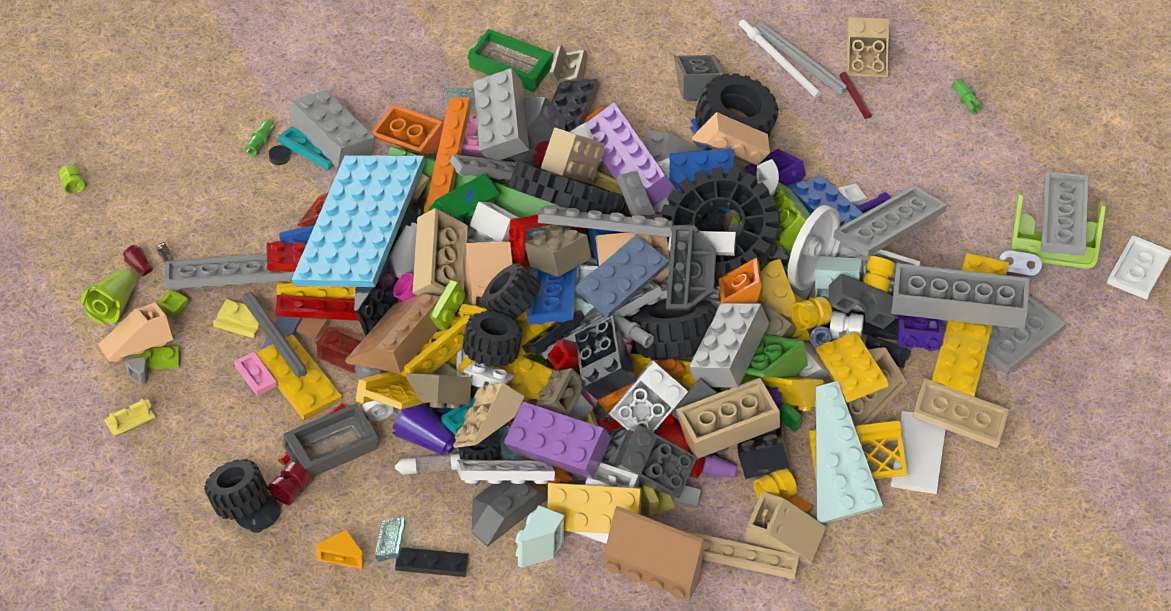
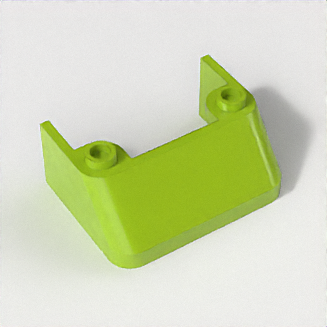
M1018 190L1011 250L1035 254L1041 259L1042 263L1085 269L1096 265L1106 209L1103 201L1099 202L1097 221H1087L1085 255L1051 254L1041 252L1042 232L1034 231L1035 220L1032 215L1021 212L1023 192Z

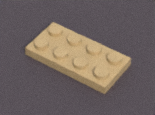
M924 378L912 417L998 448L1009 409Z

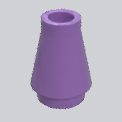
M713 454L711 456L706 455L702 473L711 477L734 478L737 465Z

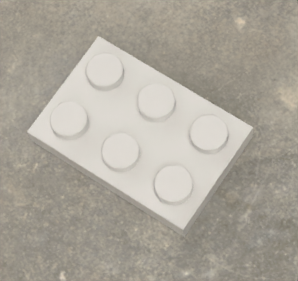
M1132 235L1108 277L1107 284L1148 300L1171 258V250Z

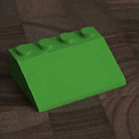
M764 334L745 374L764 378L798 375L800 371L808 366L804 342Z

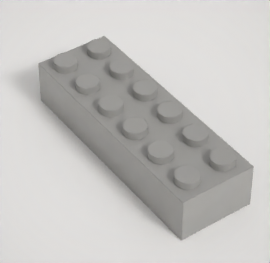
M897 263L891 314L1024 329L1028 313L1030 278Z

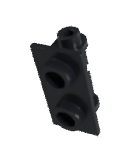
M867 335L865 342L867 349L885 347L896 365L904 369L906 360L911 355L909 349L877 338V336Z

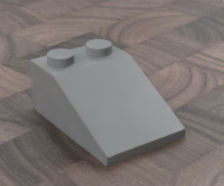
M648 130L645 145L657 162L669 158L670 153L706 151L670 133Z

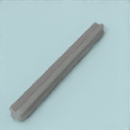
M764 22L757 24L756 28L762 33V37L836 93L842 95L847 91L845 83Z

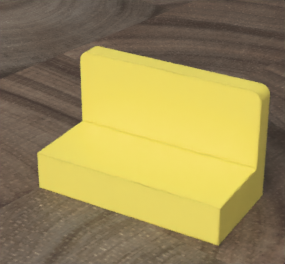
M639 484V488H642L641 499L649 516L675 508L670 495Z

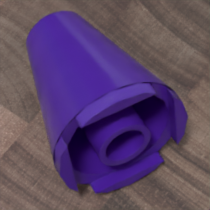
M427 403L400 411L393 424V429L396 430L392 432L393 435L441 455L453 452L455 449L453 445L456 441L455 435L442 423V420Z

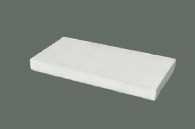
M902 411L900 421L901 436L908 473L907 476L892 477L891 487L936 494L945 429L912 417L913 412ZM895 460L893 470L902 469L901 463Z

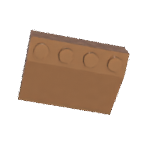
M420 294L394 304L345 359L346 363L401 373L405 369L404 366L419 353L438 330L430 318V314L441 296Z
M616 506L604 551L603 566L612 573L619 572L627 575L635 582L642 581L647 583L655 590L662 589L670 592L678 599L685 598L690 600L701 580L704 539Z

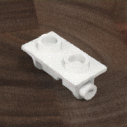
M472 362L464 369L465 377H471V385L480 388L486 386V381L489 382V385L504 383L510 387L508 383L514 378V375L507 373L503 369H493L485 366L483 363L477 364Z

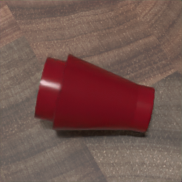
M131 245L123 252L124 261L143 277L152 272L153 268L150 266L141 247Z

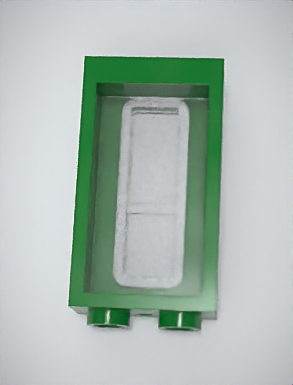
M488 29L484 35L479 37L476 46L469 50L467 56L469 68L490 76L512 68L522 81L523 88L535 92L549 73L553 63L552 52Z

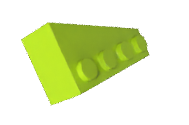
M778 182L773 198L781 222L780 241H776L777 246L783 248L791 255L795 240L811 214L790 188Z

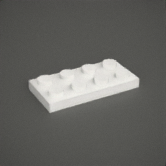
M457 460L458 474L461 480H465V483L474 484L478 483L479 480H488L489 483L498 484L502 483V480H511L512 483L522 484L525 483V480H534L535 483L546 484L548 480L554 481L555 471L551 465L537 460Z

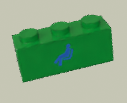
M484 173L437 198L429 210L437 208L456 220L463 222V219L467 217L469 219L473 218L478 202L496 204L495 200L500 193Z

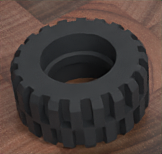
M729 73L723 74L721 77L713 78L705 85L695 110L696 123L698 128L702 127L717 112L768 134L769 139L778 118V104L775 102L776 99L773 93L770 94V90L766 86H762L761 82L757 79L752 80L750 76H740L737 73L729 75ZM726 108L738 110L744 113L747 117L737 116L728 111Z
M666 299L657 301L652 305H643L642 308L640 307L639 312L632 315L631 323L639 324L641 329L652 334L654 341L649 348H645L634 340L635 350L643 357L652 360H679L680 358L694 356L716 314L715 307L708 300H702L689 310H666Z

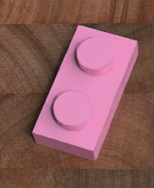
M255 352L234 361L236 369L256 396L277 387L276 380Z

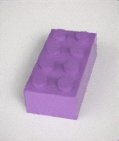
M522 401L504 443L513 453L593 479L611 437L602 427Z

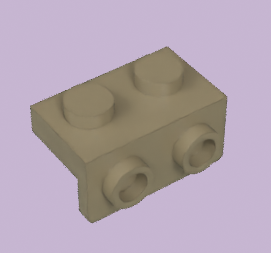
M562 45L557 46L549 71L550 78L554 80L557 87L559 83L564 81H581L588 56L585 49L566 53Z

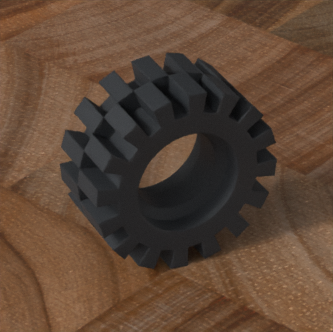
M493 432L478 443L487 446L484 450H473L470 448L471 446L458 447V454L460 459L498 460L500 454L499 437H497L496 432Z

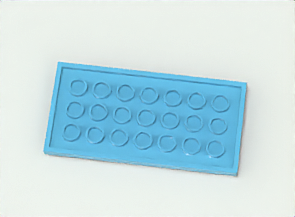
M344 156L292 277L294 286L375 287L425 165L424 156Z

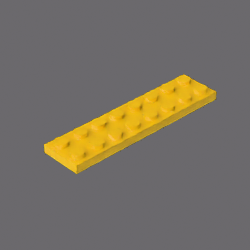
M966 253L962 271L1006 276L1009 262ZM948 320L932 381L975 397L993 325Z

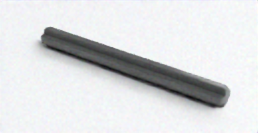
M252 292L244 293L242 296L243 302L295 376L298 378L305 376L307 368Z

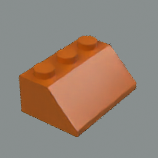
M393 104L372 130L371 134L376 139L420 155L438 153L444 123L443 121Z

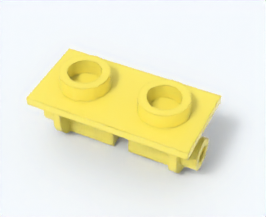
M141 399L140 402L129 406L127 410L124 408L113 414L110 413L109 417L104 421L115 437L154 419L155 416L150 409L151 404L149 400Z

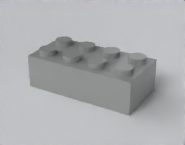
M511 68L473 81L479 149L487 159L502 160L528 151L529 142L525 104L520 78Z
M324 90L292 101L289 121L306 135L315 147H318L322 154L330 159L337 168H340L344 156L372 155L375 137L328 91Z
M720 304L689 366L695 381L701 378L710 387H739L769 325L761 304Z

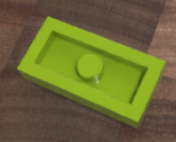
M450 280L430 314V318L440 330L447 329L466 297L458 282Z
M178 346L148 348L141 354H134V359L146 358L147 370L179 368Z

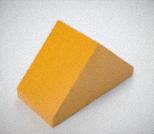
M347 530L318 543L316 546L317 561L363 569V552Z

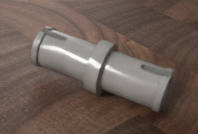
M619 314L615 316L620 332L625 334L627 339L635 340L645 348H649L654 341L652 334L641 329L639 324L631 323Z

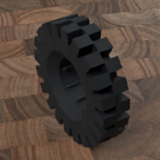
M516 161L508 187L530 196L558 204L565 208H576L580 212L596 210L607 215L611 213L622 214L626 205V200L621 194L593 184L567 178L521 161Z
M722 167L712 168V175L706 176L705 171L702 170L694 173L696 180L691 182L686 178L680 182L679 192L674 189L667 197L669 205L664 204L661 211L662 218L672 221V225H694L698 228L699 221H702V217L707 212L722 207L735 210L739 213L740 221L743 220L742 227L738 229V234L736 235L735 256L716 255L715 287H719V278L747 262L757 258L760 270L762 271L769 264L767 257H774L778 249L776 241H780L781 222L773 195L770 196L769 189L763 182L758 184L755 176L748 172L745 176H742L741 170L730 168L728 173H724Z

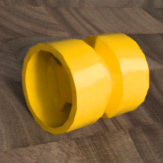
M870 256L866 266L868 273L863 276L862 283L888 294L891 284L889 278L893 277L896 264L881 257Z
M816 297L794 303L790 309L791 322L796 329L801 331L814 328L815 326L826 325L832 318L831 305L824 297Z
M788 469L772 472L770 476L765 475L754 481V491L758 499L761 492L784 499L797 493L796 482Z

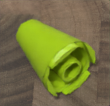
M120 269L87 288L81 295V304H84L87 309L85 313L95 322L107 325V321L115 324L120 319L136 284V278L133 273L126 269Z

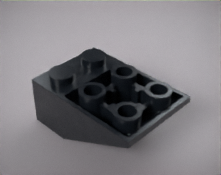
M386 262L375 287L355 288L354 311L365 336L398 300L393 294L397 281L390 264Z
M613 315L575 334L582 387L596 400L636 381L632 360Z
M781 419L779 428L737 444L738 456L745 479L790 468Z

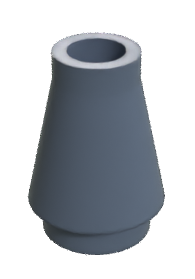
M815 326L809 329L810 341L813 346L818 347L826 342H831L832 335L828 328Z

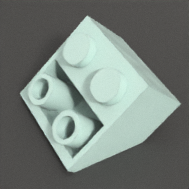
M818 256L815 268V298L824 297L829 301V284L841 273L862 282V258ZM856 305L853 309H859L860 306Z
M539 505L534 513L531 512L529 514L526 527L518 532L515 541L518 543L516 557H518L519 567L523 568L554 559L564 542V515Z

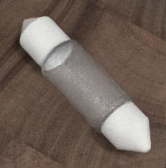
M449 453L416 456L415 458L400 459L395 465V469L402 475L451 472L452 470H457V460L463 459H460L459 454Z

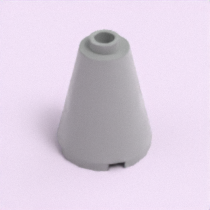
M411 222V226H405L385 261L390 264L396 278H400L403 274L409 272L414 275L416 223Z

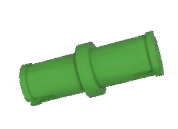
M956 79L960 86L954 81L952 88L959 95V100L966 104L972 114H978L975 107L981 112L983 105L975 97V92L968 88L963 79Z
M265 119L258 130L252 133L251 140L244 147L248 155L255 156L260 147L266 144L269 134L275 128V125H272V121Z

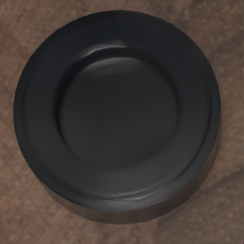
M282 145L272 147L269 150L270 162L274 165L286 164L290 160L289 149Z

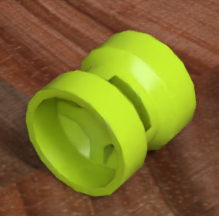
M67 165L59 171V178L67 194H74L72 190L76 188L77 193L84 189L85 184L77 166Z

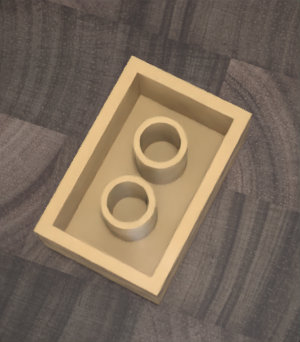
M554 127L541 169L592 184L597 176L599 161L604 155L605 144Z

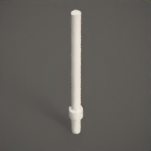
M745 19L739 22V26L747 32V36L752 41H756L814 98L821 95V92L761 36L762 33L756 27H752Z

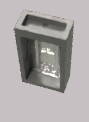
M356 403L284 433L283 447L292 462L301 465L311 477H314L376 450L379 433L375 427H371L367 413L361 410Z

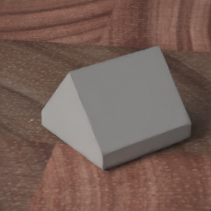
M135 358L125 361L127 375L141 386H144L147 379L146 358Z
M685 484L680 498H675V503L697 508L703 488Z

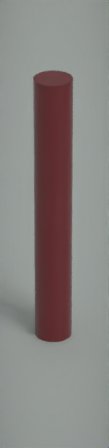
M842 72L839 77L847 85V90L864 119L871 118L872 114L848 74Z

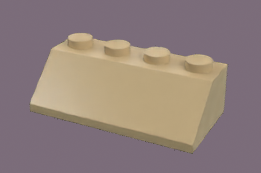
M437 208L417 218L413 293L417 296L420 294L441 296L450 280L458 282L464 291L468 226Z
M885 347L868 349V351L886 377L889 386L846 403L854 426L868 424L908 383Z
M761 378L739 385L738 388H731L676 409L686 442L697 459L780 427L779 409Z

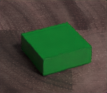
M787 402L784 403L780 408V419L792 431L796 432L801 428L802 415Z

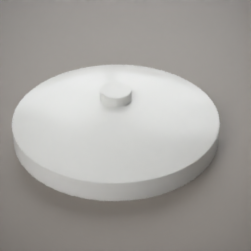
M826 205L820 206L809 216L801 228L793 245L788 264V281L791 286L799 290L810 288L815 283V268L818 256L831 257L836 239L833 238L834 231L840 227V217L836 209Z

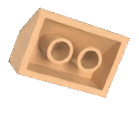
M717 112L692 137L693 141L714 150L733 149L735 159L758 165L770 153L768 134Z

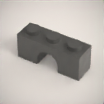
M842 273L829 284V303L831 307L848 313L856 305H859L865 313V321L882 329L896 318V314H891L892 295Z

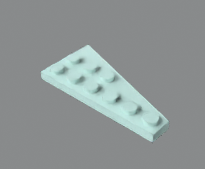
M838 381L817 386L815 389L816 520L821 524H826L881 509L883 506Z

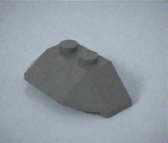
M672 225L666 310H689L714 293L717 251L694 225Z
M502 480V483L490 485L473 498L471 533L488 547L536 510L538 505L541 506L548 500V487L545 484L535 483L534 480H525V483L522 484L512 483L511 480Z

